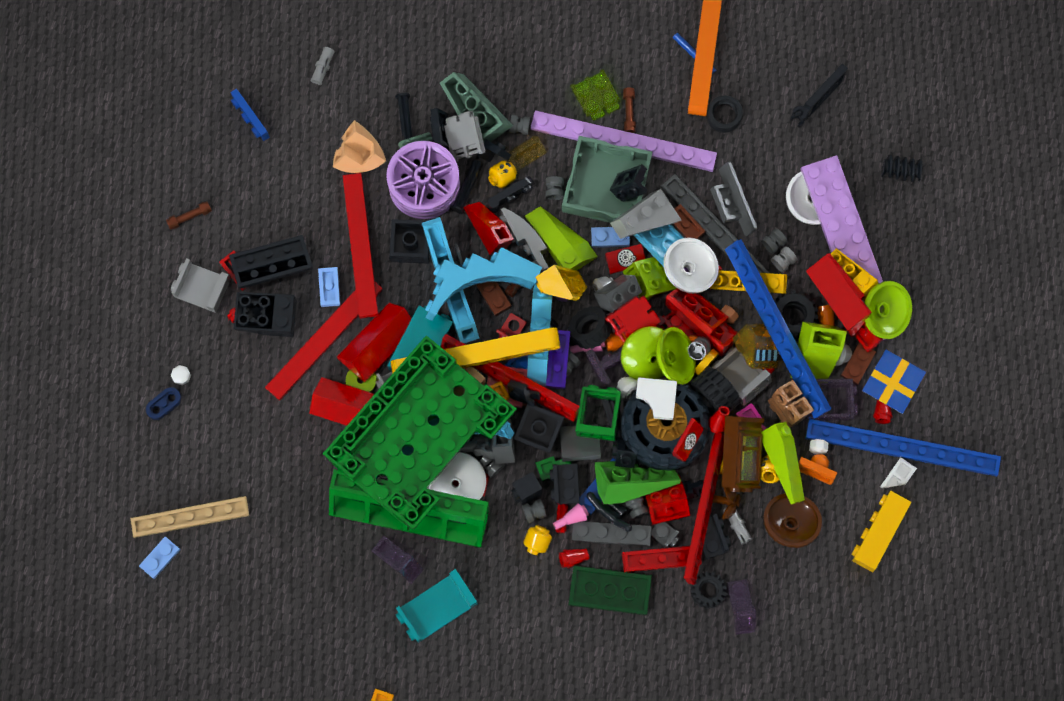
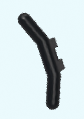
M593 492L587 493L588 500L596 510L612 524L627 532L632 530V526L629 523L621 520L628 511L624 506L621 507L617 503L602 505Z

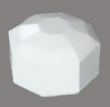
M179 365L173 368L171 377L176 384L184 385L189 382L191 374L187 367Z
M821 439L811 440L809 451L813 454H826L828 442Z

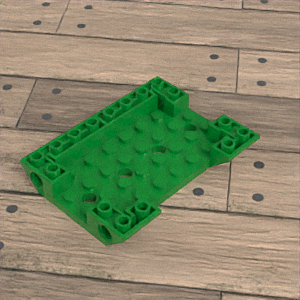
M425 336L323 452V455L342 474L384 509L414 530L440 500L428 490V487L476 432L492 439L517 409L487 384L485 386L460 367L454 357L428 336ZM456 387L464 388L465 392L462 396L454 394L453 391ZM431 416H437L439 423L432 426L428 423V419ZM405 446L413 447L414 451L411 455L403 454L402 450ZM384 475L388 478L385 485H379L376 482L379 476Z

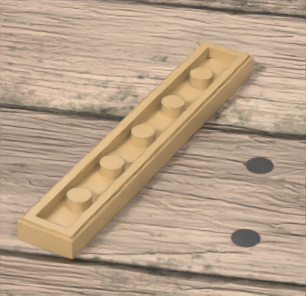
M244 496L130 519L133 537L137 538L250 515L247 497Z

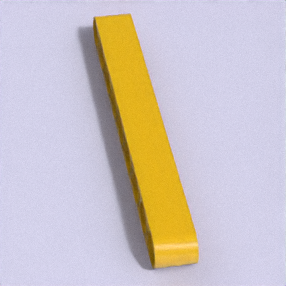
M547 328L444 350L456 359L460 367L467 368L556 350L561 347L557 328ZM407 357L390 361L392 374Z

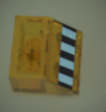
M746 324L732 338L737 350L742 353L747 365L751 369H771L777 367L778 350L764 324Z

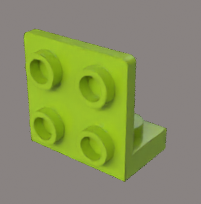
M655 257L635 261L623 271L624 275H635L642 290L638 297L645 296L647 301L654 295L676 289L667 278L664 267Z

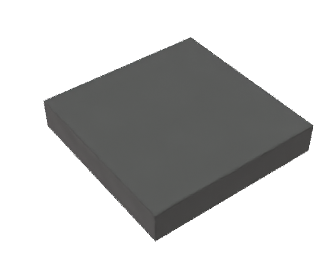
M576 426L560 427L562 462L601 459L599 439L577 436Z

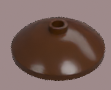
M786 493L774 497L767 504L763 521L765 529L771 538L783 546L799 548L811 544L818 537L822 528V517L817 506L809 498L804 496V501L790 504ZM787 524H791L793 528L788 527Z

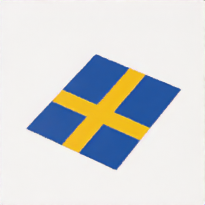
M885 350L862 391L903 414L926 372L892 352Z

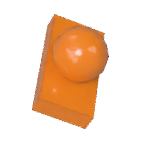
M816 454L811 460L801 457L798 462L801 473L829 485H832L837 475V472L828 468L829 460L824 454Z

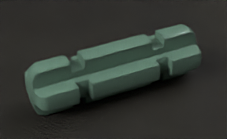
M430 132L402 140L398 145L402 148L416 141L432 142V135Z

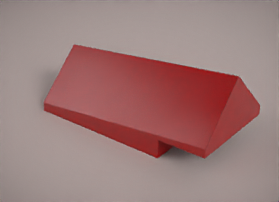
M828 253L807 269L806 272L852 337L872 312L862 301L865 295L833 256Z
M676 288L667 295L666 306L699 337L708 338L712 349L714 348L719 352L721 357L741 335L726 324L729 317L699 293H686Z
M388 303L378 314L379 316H376L337 356V359L364 383L394 354L412 319L404 307Z
M321 377L312 394L309 414L347 426L374 394Z

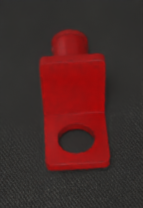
M510 313L502 328L496 330L500 335L498 338L521 334L527 322ZM511 320L519 322L518 330L512 331L509 328Z

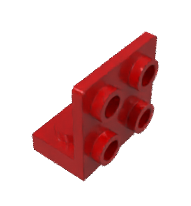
M682 481L680 484L645 495L652 525L690 516L688 500Z

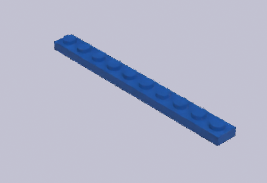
M742 239L737 240L727 247L725 251L794 382L803 393L802 397L805 396L814 409L811 413L813 418H818L831 410V407Z
M814 419L808 420L805 439L809 440L821 439L829 444L996 477L999 473L1001 456Z

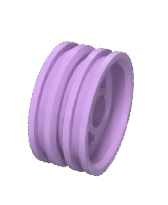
M430 141L412 142L400 148L389 162L387 183L390 196L395 206L404 214L416 219H432L447 212L450 209V205L454 204L460 191L459 170L455 158L443 146ZM414 160H419L421 162L420 166L414 164ZM435 162L439 164L438 166L432 167V164ZM403 174H407V175H408L407 177H405V178H403V179L401 178V176H402ZM422 175H426L424 180L420 179ZM445 180L446 183L442 186L439 181ZM413 191L415 196L410 197L408 192ZM434 195L432 199H427V196Z

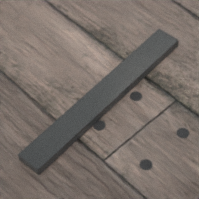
M674 174L661 185V188L677 205L681 204L705 230L708 238L728 257L725 249L738 239ZM748 251L759 273H769Z

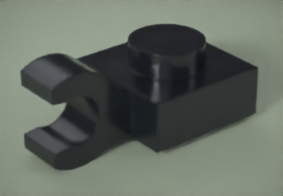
M512 379L507 384L509 396L515 401L527 403L528 406L535 407L534 399H541L540 393L529 390L528 385Z
M690 480L682 482L687 499L694 498V494L701 497L702 489L700 488H703L704 480H699L695 483H690Z

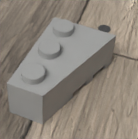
M662 189L650 193L610 224L619 238L622 239L672 225L682 220Z

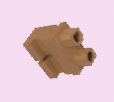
M794 380L779 387L772 395V398L768 400L772 411L776 412L781 422H786L790 428L814 411L805 396L795 401L803 393Z

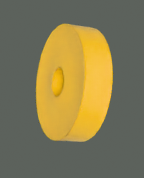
M713 348L697 365L695 373L699 375L710 366L719 355V352Z

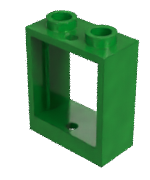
M595 385L582 387L576 435L579 437L615 441L622 401L621 391L612 387L599 389ZM588 397L615 401L611 428L584 425Z

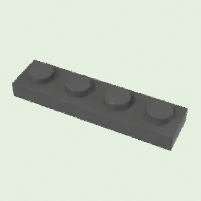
M578 522L573 524L572 541L650 547L652 527L631 525L632 530L627 532L612 523Z

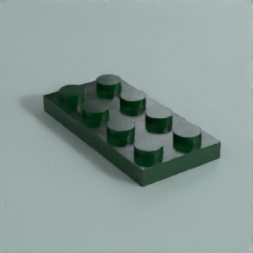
M573 566L569 606L647 616L652 576Z

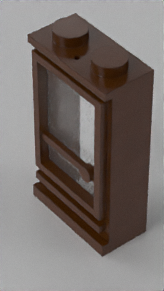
M725 416L722 487H728L730 492H753V489H761V486L758 485L760 484L761 431H763L761 426L764 423V418Z

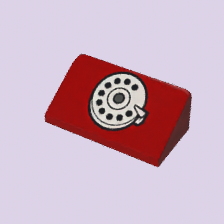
M642 244L607 252L605 253V259L610 274L624 271L635 261L645 259Z
M691 418L672 453L674 457L683 462L687 460L703 432V427L696 419Z

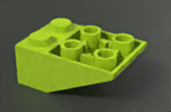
M802 322L798 347L816 381L826 383L843 351L847 331L837 326Z

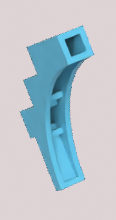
M440 217L423 222L422 226L434 268H436L437 264L441 265L444 259L454 263ZM462 289L450 297L446 303L460 342L467 343L479 339V335Z
M502 247L498 253L494 251L490 261L473 253L470 259L466 257L462 267L444 259L441 265L437 264L433 273L436 275L433 282L437 283L432 293L435 297L433 301L429 300L425 308L428 311L425 318L432 321L439 309L450 297L460 290L475 284L508 282L531 289L536 283L537 279L535 277L540 274L542 267Z
M536 283L533 289L530 332L550 328L553 295L542 293ZM549 351L528 355L527 378L545 388Z

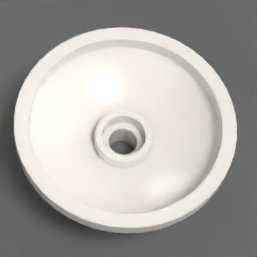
M799 172L788 184L786 190L787 206L792 215L799 221L810 225H819L820 221L813 202L809 201L810 194L802 172Z
M679 239L667 249L664 256V270L667 278L676 288L683 292L692 294L704 292L717 279L719 267L716 255L707 244L698 239Z
M458 452L429 486V489L480 500L486 488V474L483 466L475 457L464 452ZM457 480L459 486H454L452 481Z

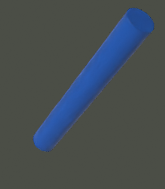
M676 33L673 39L695 59L696 50L680 34ZM714 67L712 69V74H714L717 71Z

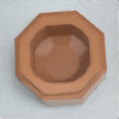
M725 305L720 310L729 317L726 322L733 324L739 317L737 312L728 305Z

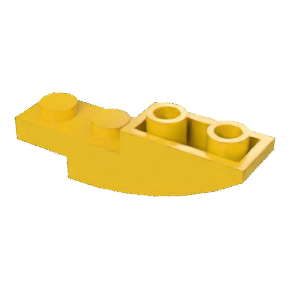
M718 270L717 279L710 287V289L746 291L736 271ZM760 273L770 293L786 294L787 274Z

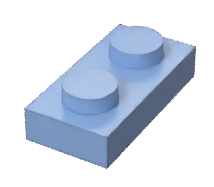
M613 227L591 228L592 247L630 246L629 237L620 239Z
M338 268L318 269L321 307L340 306Z
M164 537L139 567L155 579L180 549L167 537Z

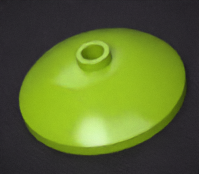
M894 281L878 283L870 290L864 302L872 312L865 321L867 328L873 335L882 339H892L899 336L907 328L912 315V301L908 291L901 284Z
M654 326L643 327L633 332L626 339L621 350V364L624 371L631 378L636 380L638 378L660 379L664 376L656 356L657 341L663 329Z
M670 327L661 332L657 341L656 356L658 365L668 380L677 381V385L687 384L693 378L696 368V360L692 359L688 354V346L691 344V341L681 329Z

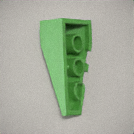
M615 461L595 462L597 490L603 504L624 503L680 484L681 482L675 470H656L650 467L645 469L638 467V464H635L634 468L615 466Z

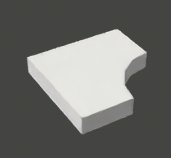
M638 378L636 398L644 400L650 405L654 419L673 420L677 381Z

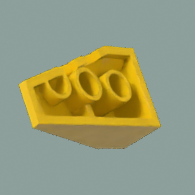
M558 265L551 266L535 277L538 281L536 283L537 287L542 293L573 301L579 300L582 293L587 289V285L578 271Z

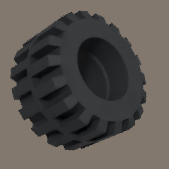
M792 290L789 294L786 292L782 296L779 295L774 301L781 315L787 308H796L802 312L804 322L817 324L818 308L815 307L816 303L814 300L810 301L808 294L805 297L803 296L804 292L799 291V294H796V291ZM786 322L792 336L798 342L802 323L791 325Z
M710 366L691 381L692 390L702 397L708 410L713 414L720 406L727 407L731 412L741 403L738 392L729 380L718 370Z

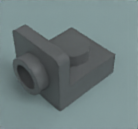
M666 522L657 523L651 530V537L664 548L674 547L680 539L677 537L680 532L674 530Z

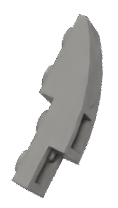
M502 208L499 218L510 230L514 238L512 243L516 242L517 246L525 243L523 248L526 254L532 256L533 263L542 267L540 273L547 270L549 267L542 256L547 253V247L540 236L520 216L506 208Z

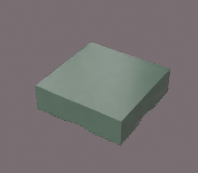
M579 136L573 157L571 175L567 182L562 203V212L611 223L641 201L643 195L624 202L617 199L610 191L617 174L642 164L647 168L644 180L641 183L645 187L652 152L629 146H616L602 140Z

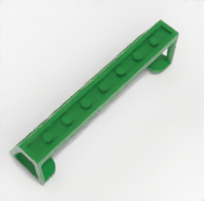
M334 469L329 488V516L479 548L482 547L490 510L489 502L428 489L440 500L427 514L429 516H425L413 530L400 522L382 506H378L380 504L339 470ZM377 478L376 482L379 485H385L387 480Z

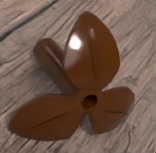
M723 487L726 497L714 495L713 503L728 505L722 516V519H728L736 512V507L739 508L741 496L736 492H730L728 487Z

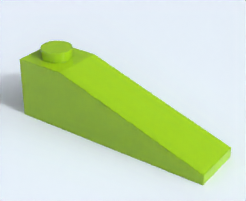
M786 422L774 424L761 432L763 446L771 463L774 465L776 474L790 504L802 502L805 499L795 441L791 429Z

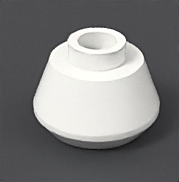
M623 377L618 381L617 389L621 391L622 401L628 402L633 393L637 391L638 380L631 377Z

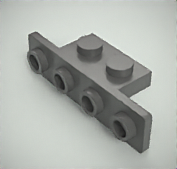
M726 162L719 169L724 184L713 186L710 190L723 223L739 220L745 237L750 236L757 230L756 222L736 176V171L731 162Z

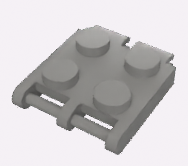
M467 111L446 118L447 125L444 126L447 143L449 151L456 162L464 157L470 158L476 153H485L478 116H474L473 111Z

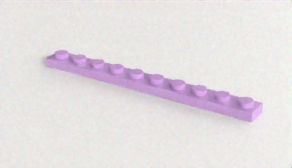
M535 111L531 124V130L577 141L579 136L602 140L616 146H629L652 152V158L710 172H713L717 155L716 152L539 111Z

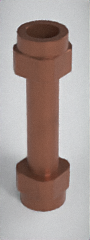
M627 87L623 89V99L626 106L624 131L635 133L636 123L633 121L635 92L634 88Z
M202 202L198 204L199 207L178 217L173 215L166 219L170 230L178 228V224L200 214L205 216L212 212L208 202Z

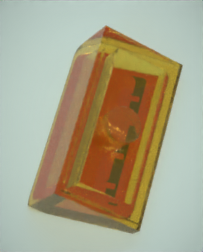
M534 135L509 151L512 155L508 162H511L518 171L547 152L539 137Z

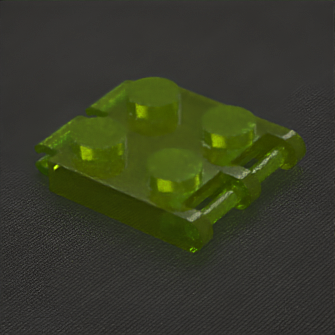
M603 69L599 71L600 73L590 78L586 77L584 81L576 85H570L586 117L591 116L593 121L605 116L603 109H606L608 114L620 109L618 104L620 98Z

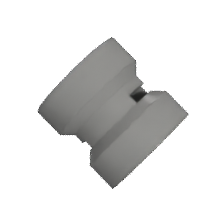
M786 246L780 251L779 255L771 258L773 265L782 273L788 270L790 264L798 261L794 252Z

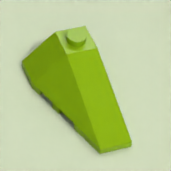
M541 206L525 215L526 220L540 236L558 266L577 271L598 257L584 238Z

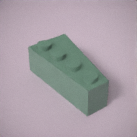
M453 72L440 82L457 115L473 111L474 116H478L484 143L486 139L492 142L513 126L464 74Z

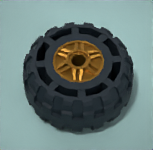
M680 384L676 387L673 420L654 419L650 405L644 400L637 399L636 392H634L628 400L621 418V433L625 447L634 452L639 463L652 469L670 471L685 467L701 454L708 442L710 435L709 410L697 392L693 391L686 384ZM691 418H694L703 427V432L689 457L683 462L674 457L672 453ZM666 422L670 426H664L662 423Z

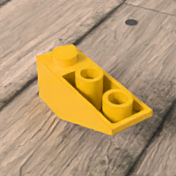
M836 248L831 255L865 295L862 299L865 301L870 290L878 284V280Z

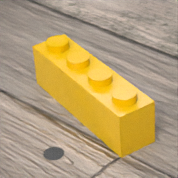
M892 491L888 495L883 494L879 501V505H881L878 512L874 511L869 520L873 523L869 529H864L860 537L863 539L861 545H856L851 554L854 556L853 562L871 572L876 570L911 501Z

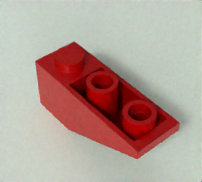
M481 202L464 206L465 212L489 255H492L494 251L498 253L501 247L507 249L514 238L506 224Z

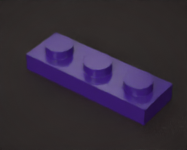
M558 330L561 348L549 351L546 388L565 389L570 331Z

